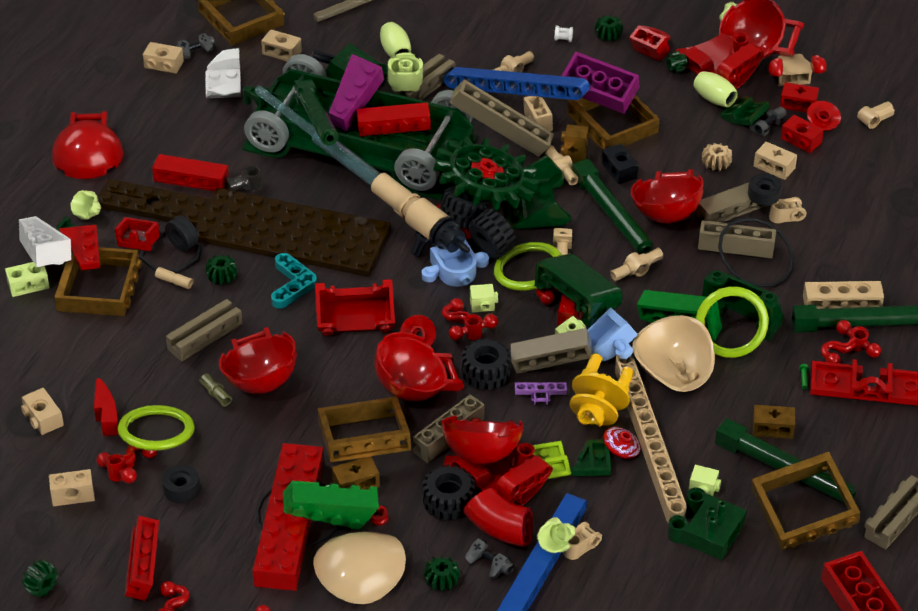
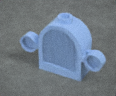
M465 239L464 243L467 245V247L470 248L469 244ZM432 247L430 248V262L433 266L422 269V280L434 282L437 276H439L447 285L456 287L466 286L475 279L476 266L484 268L489 264V256L484 252L474 254L471 248L468 253L460 249L451 253L446 249Z
M612 308L606 311L588 329L592 341V354L596 353L602 356V361L609 360L616 355L621 359H627L633 353V348L629 343L638 334Z

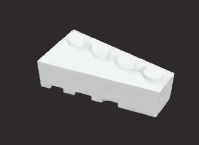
M36 216L19 219L20 242L36 267L50 264L60 265L65 261L71 260L70 238Z

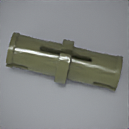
M208 373L201 376L199 381L208 390L209 395L215 397L222 406H228L231 403L230 401H232V397L224 390L223 385L217 383Z

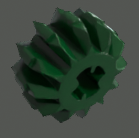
M603 15L602 18L597 19L595 33L598 38H601L602 41L608 40L609 42V40L615 41L616 38L619 39L623 32L621 19H617L616 16L611 17L610 15L607 17Z
M221 254L219 257L214 255L213 259H208L205 272L209 281L222 285L223 283L229 284L230 280H235L238 268L235 259L230 258L229 255L224 257Z
M441 555L440 559L433 557L432 561H427L424 577L427 586H432L433 590L440 588L442 592L444 588L451 590L452 585L457 586L460 570L457 561H452L451 557L444 559Z
M40 559L38 562L34 561L31 567L28 566L27 572L23 573L25 577L21 582L24 584L23 588L28 593L37 597L46 596L49 590H53V585L57 584L56 579L59 574L57 573V568L52 563Z

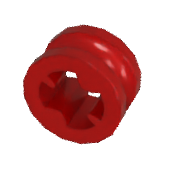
M379 505L378 510L371 516L370 521L375 525L386 524L389 519L387 508Z

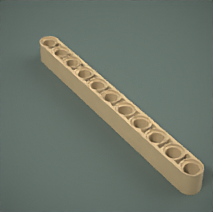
M631 354L627 359H621L617 355L615 364L617 380H619L623 367H629L634 372L629 385L628 394L630 402L627 408L666 521L669 524V519L672 516L680 515L685 517L686 503L634 357Z

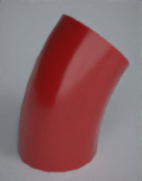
M489 488L480 492L464 507L463 512L467 518L490 537L515 546L527 547L530 544L533 533V513L530 507H523L508 501L495 488Z

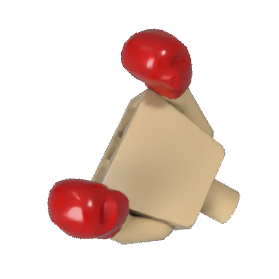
M794 54L793 57L779 55L778 58L770 62L769 73L771 76L777 77L778 86H784V82L799 85L810 84L812 73H824L827 64L825 59L818 55L811 57V63L805 60L802 54Z

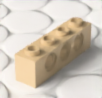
M881 281L805 282L803 300L804 305H816L817 309L883 306L884 294Z

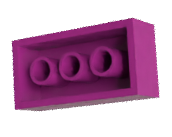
M579 52L574 53L561 75L586 79L590 84V89L582 98L625 114L640 87L639 75Z

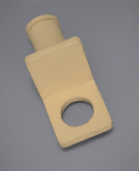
M554 228L553 246L562 255L568 254V249H572V229Z

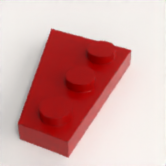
M97 225L59 228V232L71 239V252L81 270L100 268Z

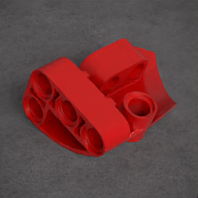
M721 33L702 44L676 49L680 54L686 56V67L697 75L702 71L718 74L727 79L736 90L749 79L764 57V51L755 44L749 43V37L745 33H737L733 37Z
M520 443L511 454L500 461L490 464H474L463 460L458 455L446 456L444 467L445 465H450V467L455 465L459 466V469L464 468L466 473H470L475 481V490L478 488L480 491H484L489 488H495L505 499L520 506L525 505L539 491L553 470V467L540 456L534 455L535 448L530 443Z

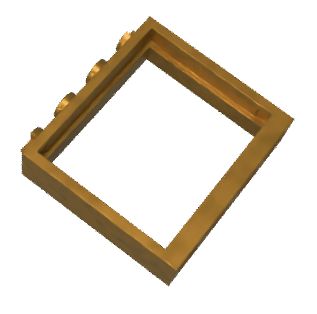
M197 0L199 13L231 46L284 25V11L273 0H255L268 14L233 27L215 8L232 0Z
M636 95L628 109L642 123L611 136L586 112L589 109L600 106L599 104L584 98L567 101V115L578 126L588 127V136L601 150L618 144L626 146L659 131V118Z
M99 247L100 265L129 267L120 300L69 296L79 267L71 252V260L65 263L55 294L56 310L61 312L125 316L126 310L130 308V296L134 295V282L138 281V269L142 267V260H139L138 250Z
M397 397L318 408L319 426L330 463L411 450L410 431ZM395 416L400 429L333 440L330 426ZM339 450L338 455H333L334 451Z
M829 452L752 479V491L781 551L790 547L795 548L804 542L815 541L818 537L826 534L832 535L845 527L851 528L852 525L860 521V511ZM828 470L848 511L785 533L765 492Z

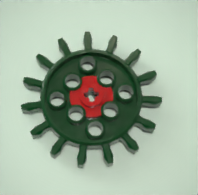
M464 136L462 147L450 139L447 142L446 150L438 148L435 158L439 160L435 161L433 171L447 172L441 174L439 183H453L456 186L453 195L457 197L464 192L473 197V205L477 206L480 200L491 201L494 209L498 210L501 201L507 200L516 209L520 202L519 197L530 202L533 191L537 190L539 180L531 179L535 176L536 167H522L526 156L523 154L512 157L508 154V144H505L500 150L489 146V138L485 137L481 145L473 144L468 136Z

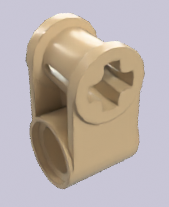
M798 197L779 199L777 203L771 205L769 219L774 223L798 222L806 217L807 212L802 208V201Z
M582 522L575 528V535L568 542L570 548L563 552V555L571 560L578 559L600 543L602 534L592 530L587 522Z

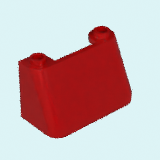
M392 279L383 280V284L378 287L377 283H374L373 287L335 289V286H331V289L325 287V283H315L317 330L322 335H332L335 332L372 330L390 332L395 327Z

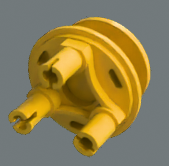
M596 353L590 355L586 369H583L582 373L573 379L572 388L576 395L572 396L569 402L571 410L577 415V419L581 424H596L602 427L612 425L617 421V411L625 409L630 402L628 392L634 375L633 369L623 367L619 380L616 381L604 373L598 374L597 371L603 358Z

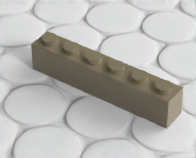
M464 79L454 89L449 101L450 104L538 157L550 147L554 135L552 132Z

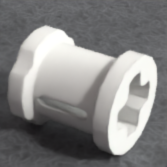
M556 25L554 40L561 39L572 42L573 27L560 28Z

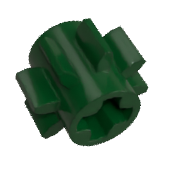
M676 51L669 54V58L666 59V65L674 73L685 70L684 66H687V58L684 54Z

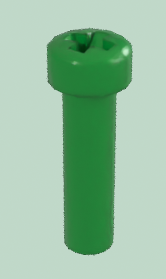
M801 364L799 371L801 372L802 389L807 390L809 366Z

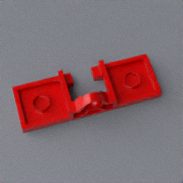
M853 359L852 365L812 361L810 394L918 406L917 371L892 369V363H888L887 368H880L879 378L871 376L857 381V378H862L863 366L857 365V360ZM869 383H876L877 386L871 387V386H868L867 384H869Z

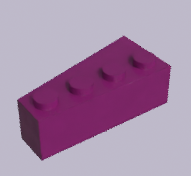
M354 54L351 55L329 111L330 120L335 127L346 132L357 118L356 109L364 108L384 81L381 66Z

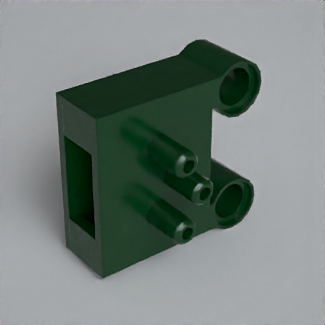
M691 488L687 493L686 511L695 516L690 524H688L687 519L683 516H672L669 519L667 536L674 543H682L722 560L744 526L747 510L711 496L701 488Z

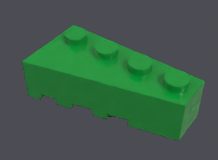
M644 290L637 303L639 318L651 323L669 316L680 315L696 319L698 308L707 297ZM717 301L710 307L705 318V327L713 342H715L722 329Z
M291 481L283 491L284 513L314 521L331 523L332 525H340L350 529L360 530L379 508L377 487H369V490L360 489V486L351 485L350 488H339V484L320 486L317 482Z

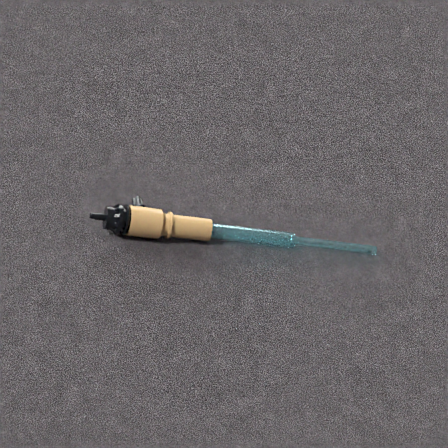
M262 86L256 87L255 93L312 136V141L371 186V191L390 205L401 218L405 219V222L416 231L415 237L417 239L411 250L413 255L420 257L427 243H432L439 249H446L451 253L458 249L465 253L470 251V248L464 243L466 238L465 232L460 229L459 224L426 198H421L418 194L410 192L387 173L378 172L339 141L331 146L324 145L310 123Z

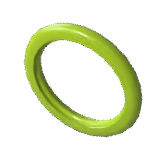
M542 242L516 245L496 261L494 276L502 286L511 290L528 291L538 289L534 286L535 280L517 282L506 278L503 273V266L512 257L524 252L541 251L550 254L552 257L562 255L556 247Z
M725 287L711 293L704 299L698 308L696 319L705 326L708 310L721 298L739 296L750 301L755 306L759 316V327L754 338L746 345L734 349L720 347L713 342L715 355L724 358H736L752 352L761 344L768 330L769 316L764 302L757 294L742 287Z
M151 405L134 409L125 414L120 420L117 429L118 434L127 444L139 449L157 451L175 448L184 444L193 435L195 425L193 419L183 410L165 405ZM156 414L177 418L185 426L184 431L178 436L160 441L140 439L128 432V425L135 419Z

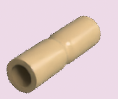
M158 267L155 272L156 278L188 290L193 285V279L181 274H175L170 270Z

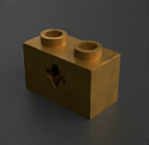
M567 124L566 131H562L561 142H564V145L561 146L560 154L563 156L569 155L572 163L586 159L588 127Z
M754 405L753 436L793 439L795 407Z
M371 456L332 467L334 484H339V488H350L351 485L360 486V489L369 490V487H380L379 471Z

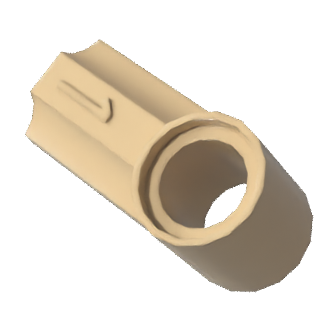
M888 101L873 108L863 107L858 112L857 118L868 128L873 129L881 120L893 116L895 110Z

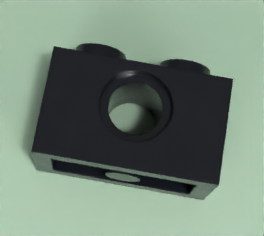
M622 144L602 149L601 163L617 184L637 179L639 164Z

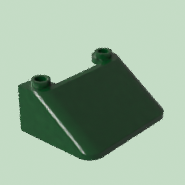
M546 155L527 166L536 167L535 176L531 179L539 180L537 190L533 191L531 201L528 202L519 197L520 202L516 209L507 200L505 201L508 222L513 229L562 226L572 220L570 213L564 211L555 202L553 189L560 188L563 185L564 173Z

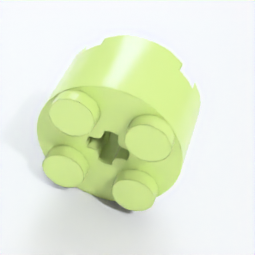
M399 53L392 60L391 58L389 59L388 82L393 91L415 92L420 89L423 83V61L420 57L418 59L412 53Z

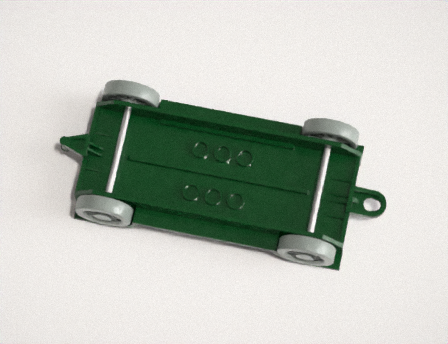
M304 54L293 55L288 59L283 67V74L277 77L269 90L268 87H243V103L250 104L251 99H253L257 105V108L244 125L247 141L242 147L243 151L278 158L287 154L289 149L294 147L389 171L393 179L410 192L438 201H442L444 192L447 189V184L439 183L441 174L447 172L433 171L435 161L439 160L435 158L438 148L446 150L447 142L450 139L462 147L464 136H468L473 144L478 138V134H474V125L471 123L473 117L450 104L449 101L453 91L444 90L437 93L431 103L428 102L431 130L359 136L356 118L347 132L335 127L339 135L338 141L331 146L324 145L302 104L298 105L294 97V80L312 79L316 86V94L328 116L341 81L328 78L323 66L316 59ZM377 90L364 108L426 103V101Z

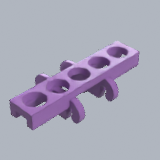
M515 383V395H531V401H534V405H536V402H546V405H548L551 395H567V383ZM543 386L544 389H538L537 387ZM536 393H546V398H536Z

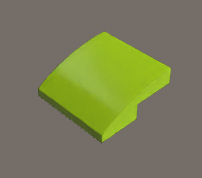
M561 441L533 445L535 448L534 455L540 456L553 467L548 479L571 475L568 458L564 454Z

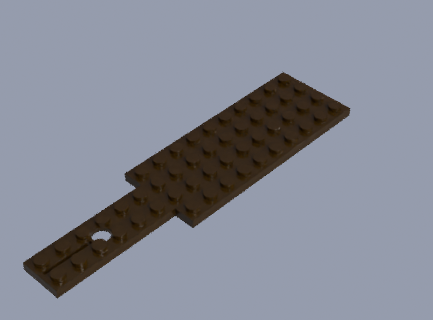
M109 178L98 195V202L101 208L166 222L171 221L176 216H184L196 228L198 242L270 257H276L280 253H287L300 263L369 277L391 229V222L218 187L212 198L208 199ZM151 198L160 200V202H154L152 205L146 203Z

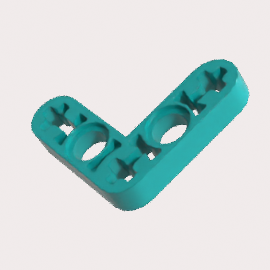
M280 253L275 257L277 270L291 279L290 282L271 294L272 306L281 309L313 290L315 283H317V276L287 253ZM293 270H300L299 273H292ZM292 288H297V289H299V290L296 291V292H291V291H289V290L292 289Z

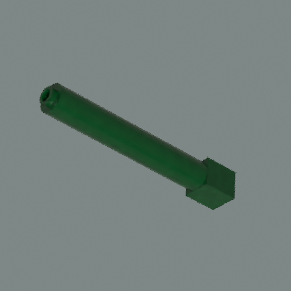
M312 79L294 80V97L298 105L302 104L321 142L327 146L335 144L339 138L338 132L316 94L314 82Z
M589 159L573 163L572 170L578 176L577 185L582 190H587L639 255L649 253L653 242L599 178V171Z
M796 305L792 309L791 321L794 333L817 332L818 328L836 327L841 320L849 321L851 327L918 324V305L817 309L816 305Z
M728 418L716 430V445L734 454L740 451L776 470L804 461L747 433L748 428ZM824 471L799 480L845 504L830 473ZM844 481L854 499L856 495L855 486Z

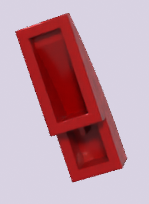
M96 378L94 400L96 421H101L103 436L119 435L117 429L119 424L113 396L106 384L100 378Z

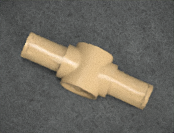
M530 51L521 56L512 57L507 55L502 60L501 66L493 70L522 73L524 65L534 61V55Z
M550 145L545 154L563 171L564 178L570 185L577 184L578 176L572 170L573 163L570 156H563L557 152L554 146Z
M656 248L647 254L643 253L641 255L637 252L631 253L625 259L623 266L610 271L612 279L617 282L628 275L632 276L635 274L637 277L645 275L652 263L663 259L662 250Z

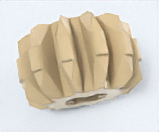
M714 142L713 145L708 144L702 152L703 164L706 165L707 169L712 168V171L727 170V167L732 163V150L728 149L727 145L723 146L722 143L716 144Z

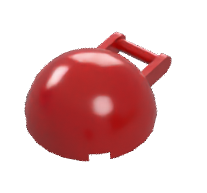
M743 0L736 6L732 5L724 14L720 23L719 35L723 33L733 37L737 33L747 34L749 43L755 44L764 51L763 59L771 54L793 57L795 54L794 48L804 23L785 19L780 7L772 0ZM786 27L794 28L788 47H779L784 39Z
M107 111L94 114H76V112H71L70 125L59 133L52 149V162L57 170L60 168L65 171V176L76 179L97 178L106 175L108 169L113 166L117 168L121 163L124 155L123 147L116 133L107 126Z
M688 169L687 172L672 173L657 171L655 179L650 178L642 182V179H639L633 184L631 197L640 213L648 219L664 224L676 223L690 216L699 206L703 196V179L700 175H698V178L695 177L693 169Z
M266 327L263 328L264 331L238 340L234 338L231 340L234 349L229 350L226 355L222 353L219 360V368L226 380L238 390L249 394L271 392L282 386L289 379L295 368L297 351L292 336L285 332H282L283 335L274 334L271 336L269 328Z
M394 332L384 336L383 340L378 343L374 358L376 375L385 390L399 399L405 401L426 400L440 391H460L464 388V384L458 377L453 364L454 358L452 354L435 353L432 347L424 343L425 338L407 332ZM444 365H446L447 371L451 379H447V373Z
M457 415L447 417L441 422L444 438L451 450L463 460L474 464L494 463L511 454L519 443L524 426L521 420H519V425L515 424V421L510 420L506 423L481 421L480 418H474L470 422L467 419L457 420Z

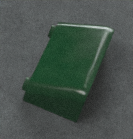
M569 253L543 259L536 264L534 286L541 291L545 288L549 290L555 287L577 304L576 311H582L585 317L583 323L589 328L610 308L614 310L622 304L621 289L580 260L576 255Z
M718 270L711 271L704 279L702 296L708 297L711 293L725 287H742L757 294L764 302L768 311L769 326L764 340L770 341L783 323L784 316L778 296ZM728 296L717 301L719 313L722 314L726 308L758 321L756 324V329H758V312L750 301L739 296Z

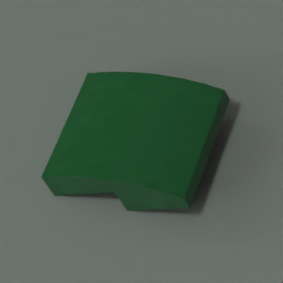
M752 96L738 97L733 105L720 114V117L734 124L753 125L770 108L768 101L754 102Z

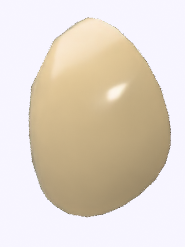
M682 315L662 318L643 328L633 341V353L642 368L654 379L673 390L687 392L697 389L709 379L713 372L715 364L713 342L707 328L695 318Z
M377 532L348 533L334 537L318 549L314 556L315 573L322 585L337 598L354 604L372 603L389 593L402 577L406 563L405 551L401 542L394 536Z

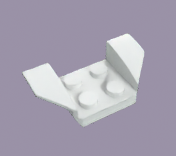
M239 48L221 51L207 66L206 99L241 97Z

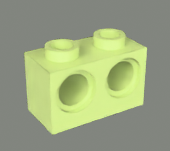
M34 262L5 268L12 297L50 288L45 266L36 267Z

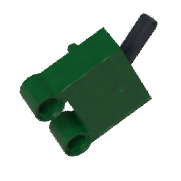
M351 43L336 56L317 50L312 52V58L329 64L325 72L326 76L332 79L342 80L352 54L382 67L384 81L380 86L384 85L388 77L387 65L378 62Z

